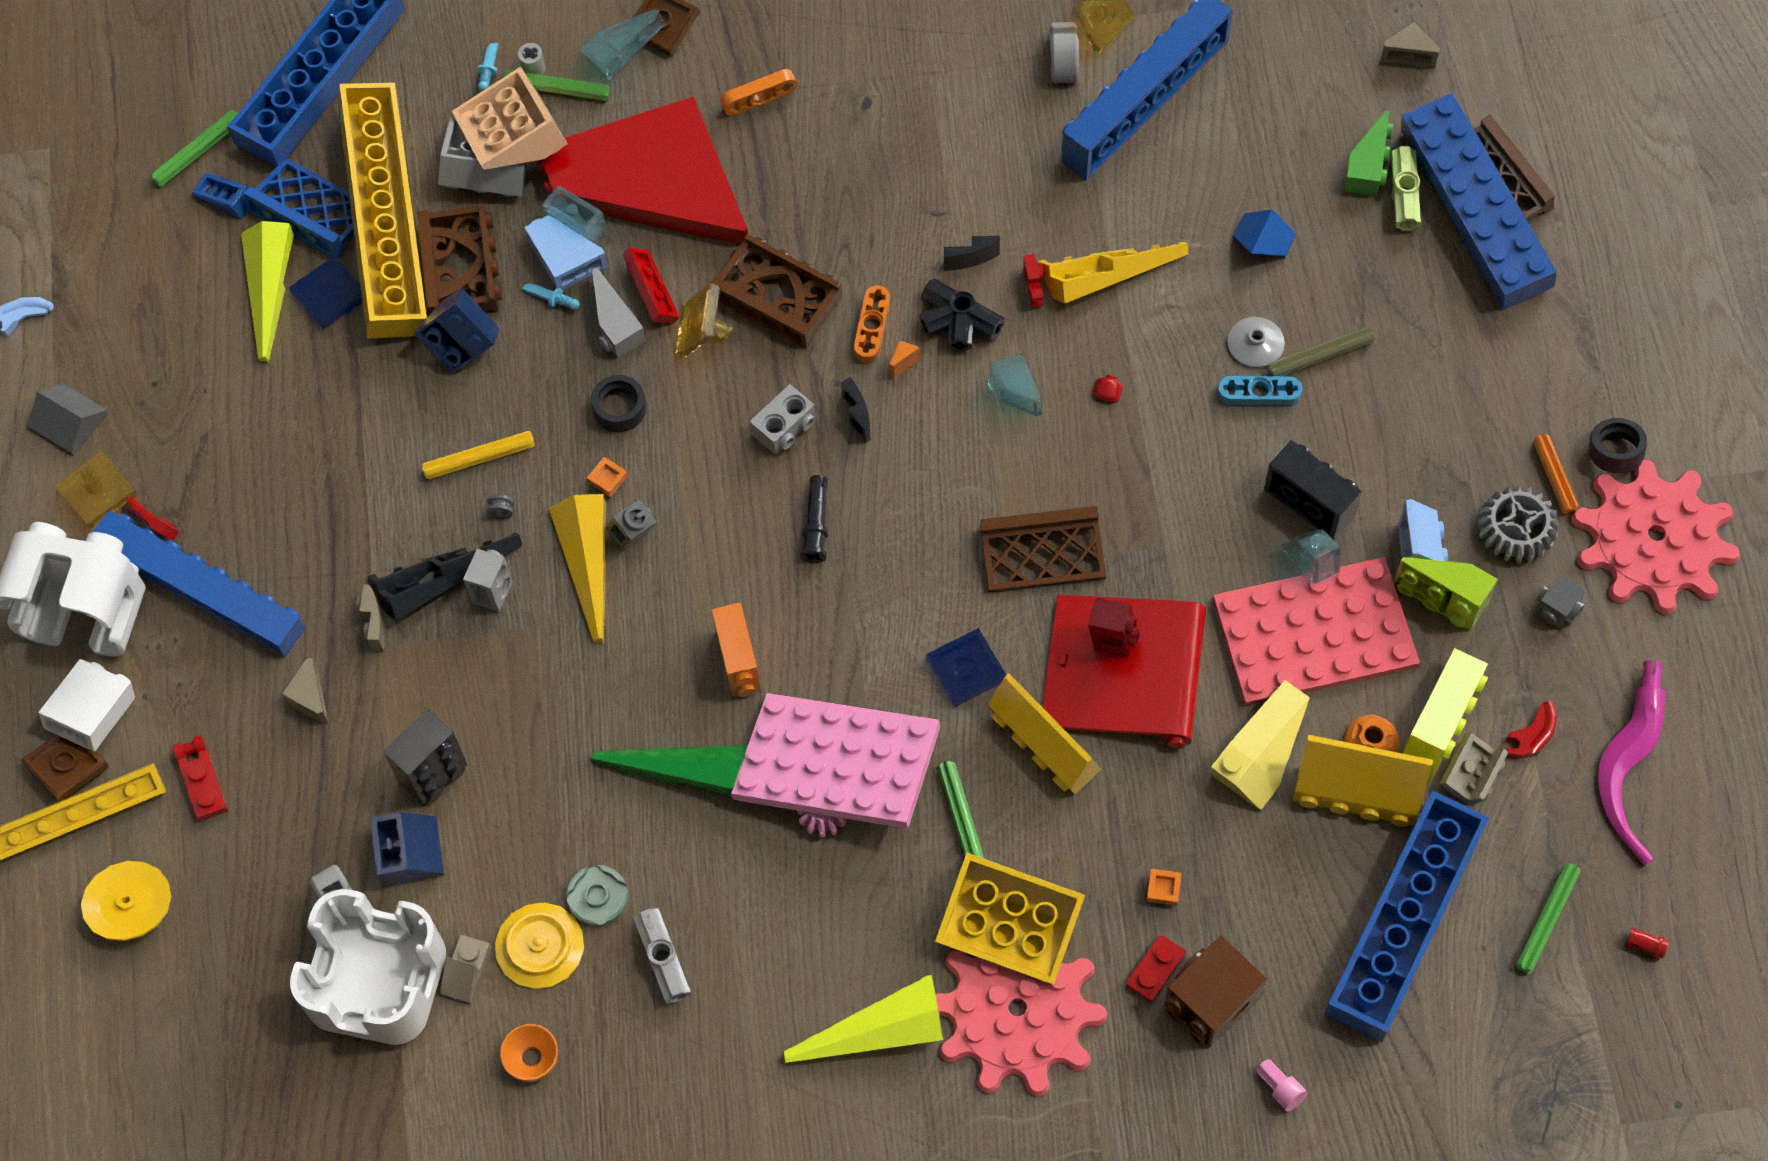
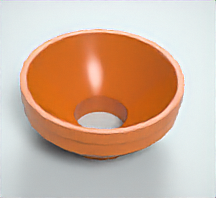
M1361 716L1348 726L1344 734L1343 742L1392 752H1398L1399 736L1396 728L1387 719L1380 716ZM1369 729L1378 730L1382 734L1381 742H1368L1365 738V732Z
M525 1024L513 1029L505 1037L501 1046L500 1057L505 1070L512 1077L523 1082H535L547 1077L553 1071L558 1060L559 1049L556 1039L548 1029L541 1025ZM530 1049H536L541 1053V1060L534 1066H528L523 1062L524 1054Z

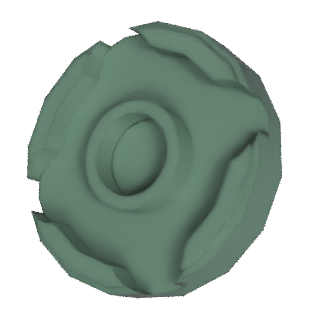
M605 865L581 869L572 877L567 887V903L572 915L579 922L588 926H605L615 922L623 914L628 904V889L624 878L615 869Z

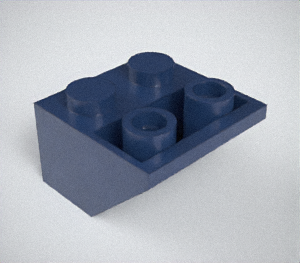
M460 288L434 309L415 330L414 335L453 374L492 347L500 328L465 290Z
M396 812L370 817L376 872L384 887L444 875L436 816Z

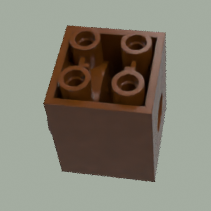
M1220 935L1207 949L1202 948L1196 952L1179 970L1175 980L1168 986L1164 1002L1165 1010L1176 1022L1181 1020L1189 1028L1188 1032L1199 1044L1205 1043L1210 1048L1262 997L1267 978Z

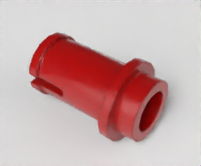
M1632 927L1626 946L1653 955V959L1657 957L1663 959L1669 941L1665 940L1663 935L1657 937Z

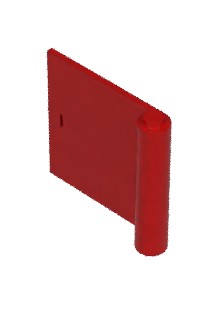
M1058 594L1043 709L1065 730L1161 735L1162 740L1167 743L1168 747L1174 749L1185 748V745H1189L1192 742L1207 608L1201 603L1192 601ZM1096 598L1132 606L1133 615L1137 617L1136 627L1140 630V637L1137 646L1131 648L1129 657L1094 649L1088 622Z

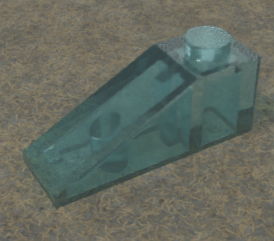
M653 9L598 31L593 37L587 39L580 51L586 61L610 81L666 23L659 11Z

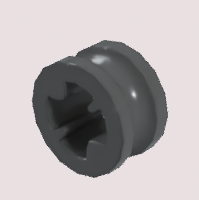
M492 495L488 497L487 503L489 507L486 511L487 515L497 519H506L513 515V510L510 507L513 506L514 501L511 497L506 495Z

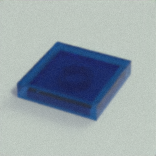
M335 256L288 287L291 294L323 330L363 302L361 285Z
M979 628L926 654L928 663L954 707L1000 685L1006 676L1005 671Z

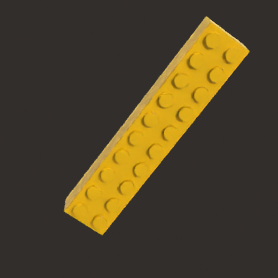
M395 83L339 84L338 110L367 338L415 336V330L427 318Z

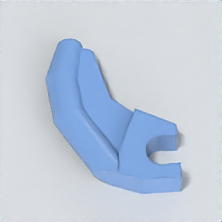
M22 297L1 305L0 326H2V334L8 337L18 326V323L26 317L46 315L48 311L51 312L54 308L53 303L41 297Z

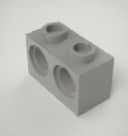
M789 384L749 421L751 435L777 455L782 449H788L800 432L803 430L807 431L814 424L816 419L815 404ZM792 410H800V411H801V412L798 413V414H790V413H789V412L792 411ZM778 428L781 430L778 433L769 432L771 429Z
M477 549L463 578L472 604L500 612L513 583L505 557L502 554L490 549L487 552Z

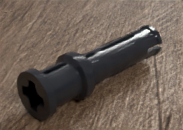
M813 475L809 480L807 525L802 529V536L805 540L804 549H802L800 556L806 562L820 563L827 559V552L824 550L825 539L828 537V530L825 526L828 478L823 477L822 482V475Z

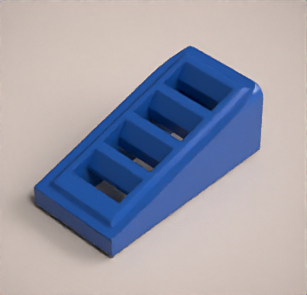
M206 172L191 193L193 197L235 217L243 218L247 213L243 193L248 187ZM212 184H215L208 194L207 191L210 189Z

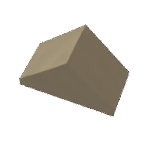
M1413 22L1384 42L1381 62L1435 68L1440 48Z
M306 659L282 695L289 706L321 724H326L329 722L319 672L313 659Z

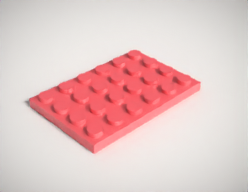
M1385 557L1213 595V603L1245 707L1266 702L1284 680L1301 692L1308 693L1419 668L1420 661Z

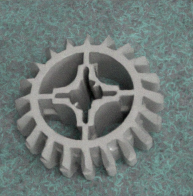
M1520 485L1515 487L1514 492H1512L1507 486L1503 489L1502 493L1496 491L1493 493L1492 498L1486 499L1484 507L1479 512L1480 519L1477 526L1482 529L1479 534L1480 539H1487L1485 542L1486 548L1495 547L1494 556L1500 553L1505 554V562L1511 556L1515 557L1517 564L1525 557L1530 563L1535 556L1541 558L1545 550L1548 551L1552 548L1553 541L1558 536V531L1556 530L1559 527V521L1556 520L1557 510L1550 509L1552 505L1551 500L1542 501V492L1535 496L1532 494L1531 487L1526 492H1522ZM1506 509V518L1496 523L1495 516ZM1540 526L1541 534L1534 539H1530L1531 531L1535 527Z

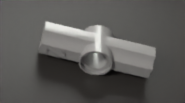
M659 908L642 911L633 919L665 1003L675 1004L683 1001L691 995V991ZM660 951H668L670 953V956L665 961H657L654 958Z

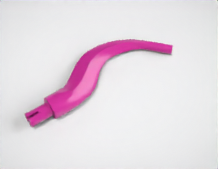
M1653 660L1643 662L1642 687L1635 690L1633 716L1629 723L1607 746L1599 763L1598 773L1599 793L1606 815L1617 834L1644 867L1650 864L1654 858L1632 833L1627 824L1623 811L1621 791L1626 774L1654 749L1663 726L1666 691L1660 689L1663 663L1655 661L1652 674Z

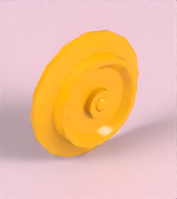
M121 862L110 865L95 875L85 888L81 902L83 919L93 933L107 940L127 941L144 936L157 927L168 913L172 896L169 882L158 868L145 862Z
M545 902L528 904L511 913L500 926L495 941L496 960L504 975L518 986L534 990L551 988L567 980L579 966L584 952L583 931L575 917L561 906Z

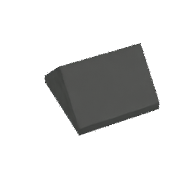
M63 383L37 391L27 427L74 456L109 411Z

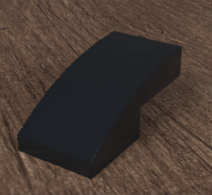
M1000 235L972 236L971 246L944 247V271L977 266L1000 255Z
M849 377L841 382L842 397L851 407L848 409L849 423L867 443L871 440L868 409L860 390L852 378Z

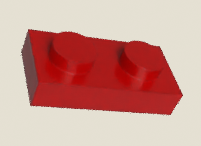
M1160 934L1127 981L1126 987L1152 1004L1185 957L1187 951Z

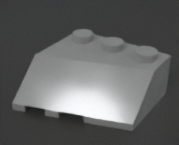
M450 116L440 155L438 185L446 186L450 189L463 188L474 190L478 193L492 192L506 197H521L527 162L484 170L455 117Z

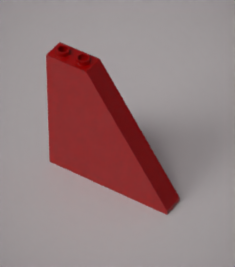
M694 96L565 137L568 144L562 147L560 151L551 154L545 159L535 161L539 174L545 173L547 180L543 181L547 196H553L557 206L741 244L743 238L748 234V229Z

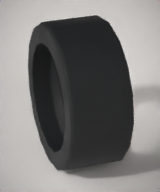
M612 375L604 378L595 386L591 394L593 414L596 421L604 429L613 432L631 430L642 422L646 414L647 402L641 384L632 377ZM625 391L634 395L636 405L629 413L613 416L604 412L602 402L611 393Z
M1610 418L1601 421L1594 427L1591 433L1589 457L1603 471L1616 474L1634 471L1642 464L1645 458L1647 435L1641 426L1625 418ZM1609 438H1622L1631 442L1635 449L1625 454H1616L1607 451L1600 443Z

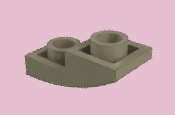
M363 584L362 595L357 596L356 609L357 612H360L365 622L364 639L368 640L372 651H384L385 627L382 612L370 585Z

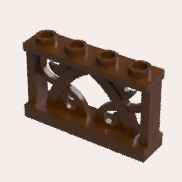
M478 203V206L431 213L428 210L417 211L429 315L442 301L460 288L466 290L469 287L471 292L479 294L476 286L480 284L486 287L485 294L472 299L483 311H499L498 301L502 300L500 283H495V277L500 276L497 259L493 260L492 253L497 252L494 235L490 236L489 229L494 228L492 212H486L484 203ZM475 221L479 224V229L475 233L469 232L471 225H467L463 229L462 234L458 232L459 227L465 222ZM453 224L452 230L438 227ZM481 239L483 242V249L476 243ZM446 241L450 242L445 251L437 250L438 245L443 244L446 247ZM456 244L465 248L476 257L470 269L460 279L452 269L445 266H437V263L446 260L452 255ZM486 267V276L480 275ZM443 276H450L454 283L451 284L450 280L446 283H441L440 280Z
M748 234L743 238V242L719 275H715L710 282L711 297L806 349L812 342V337L836 303L842 298V285L837 278L829 274L824 275L807 262L802 263L792 258L785 250H777L769 246L762 238H754ZM749 256H754L763 261L761 264H755L752 260L751 267L753 271L750 273L743 265L744 260ZM739 270L742 277L732 284L729 283L736 271ZM773 278H788L793 288L795 299L782 298L768 304L765 302V291L760 281ZM751 285H754L759 292L756 296L748 293L749 291H754ZM812 289L826 294L825 299L820 303L810 304L805 302V300L812 301L819 297L811 293ZM787 306L789 312H783L780 310V307ZM805 310L815 312L807 324L803 322Z

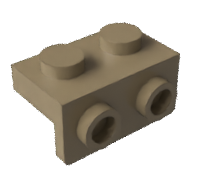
M1467 733L1464 735L1439 785L1466 805L1483 802L1490 796L1492 792L1491 786L1496 776L1505 767L1504 760L1508 751L1504 748L1494 750L1473 733Z

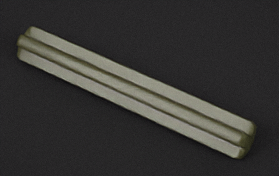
M1365 327L1268 364V373L1270 376H1285L1368 345L1374 341V333L1370 327Z

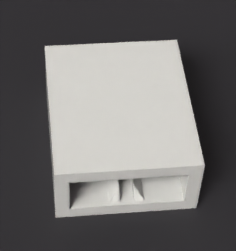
M79 659L38 713L44 729L95 752L134 701L135 695L131 681L124 675H115L106 671L95 662L89 663Z

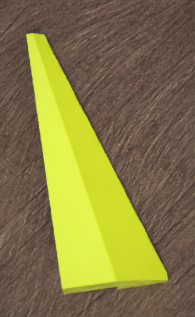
M261 221L243 231L241 235L257 354L260 362H269L284 297L285 287L283 281L294 237L289 223Z
M932 975L923 977L921 980L898 990L879 1002L873 1003L835 1023L826 1030L809 1037L807 1040L784 1050L785 1063L943 1040Z

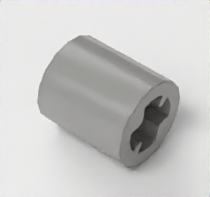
M534 43L522 45L518 51L522 70L528 73L543 75L546 68L540 46Z

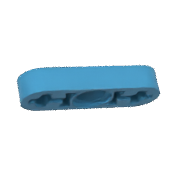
M1227 376L1219 383L1218 398L1222 403L1230 406H1293L1300 401L1303 387L1301 382L1294 377ZM1259 385L1264 386L1268 390V394L1263 397L1256 396L1252 392V388ZM1244 386H1248V387H1247L1246 396L1243 395V394H1244V390H1243ZM1228 387H1233L1234 395H1229ZM1274 387H1277V388H1276V392H1277L1276 396H1272V395H1273ZM1286 387L1291 388L1293 392L1291 396L1287 395Z

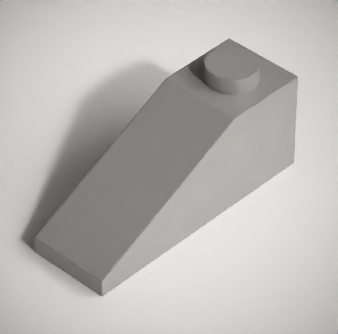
M595 268L592 270L598 320L602 335L599 337V340L607 352L612 351L617 358H620L646 342L644 328L599 269Z

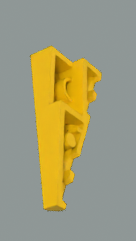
M1178 242V244L1161 248L1159 245L1151 246V250L1138 253L1134 248L1093 253L1089 256L1072 259L1071 256L1063 257V261L1057 263L1040 260L1038 264H1042L1044 281L1052 298L1062 303H1068L1188 255V243Z
M603 494L573 495L550 507V514L593 642L604 643L606 502Z

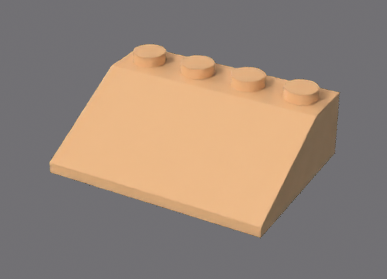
M521 67L452 110L455 119L484 170L545 159L551 154L557 153L568 144L537 90Z

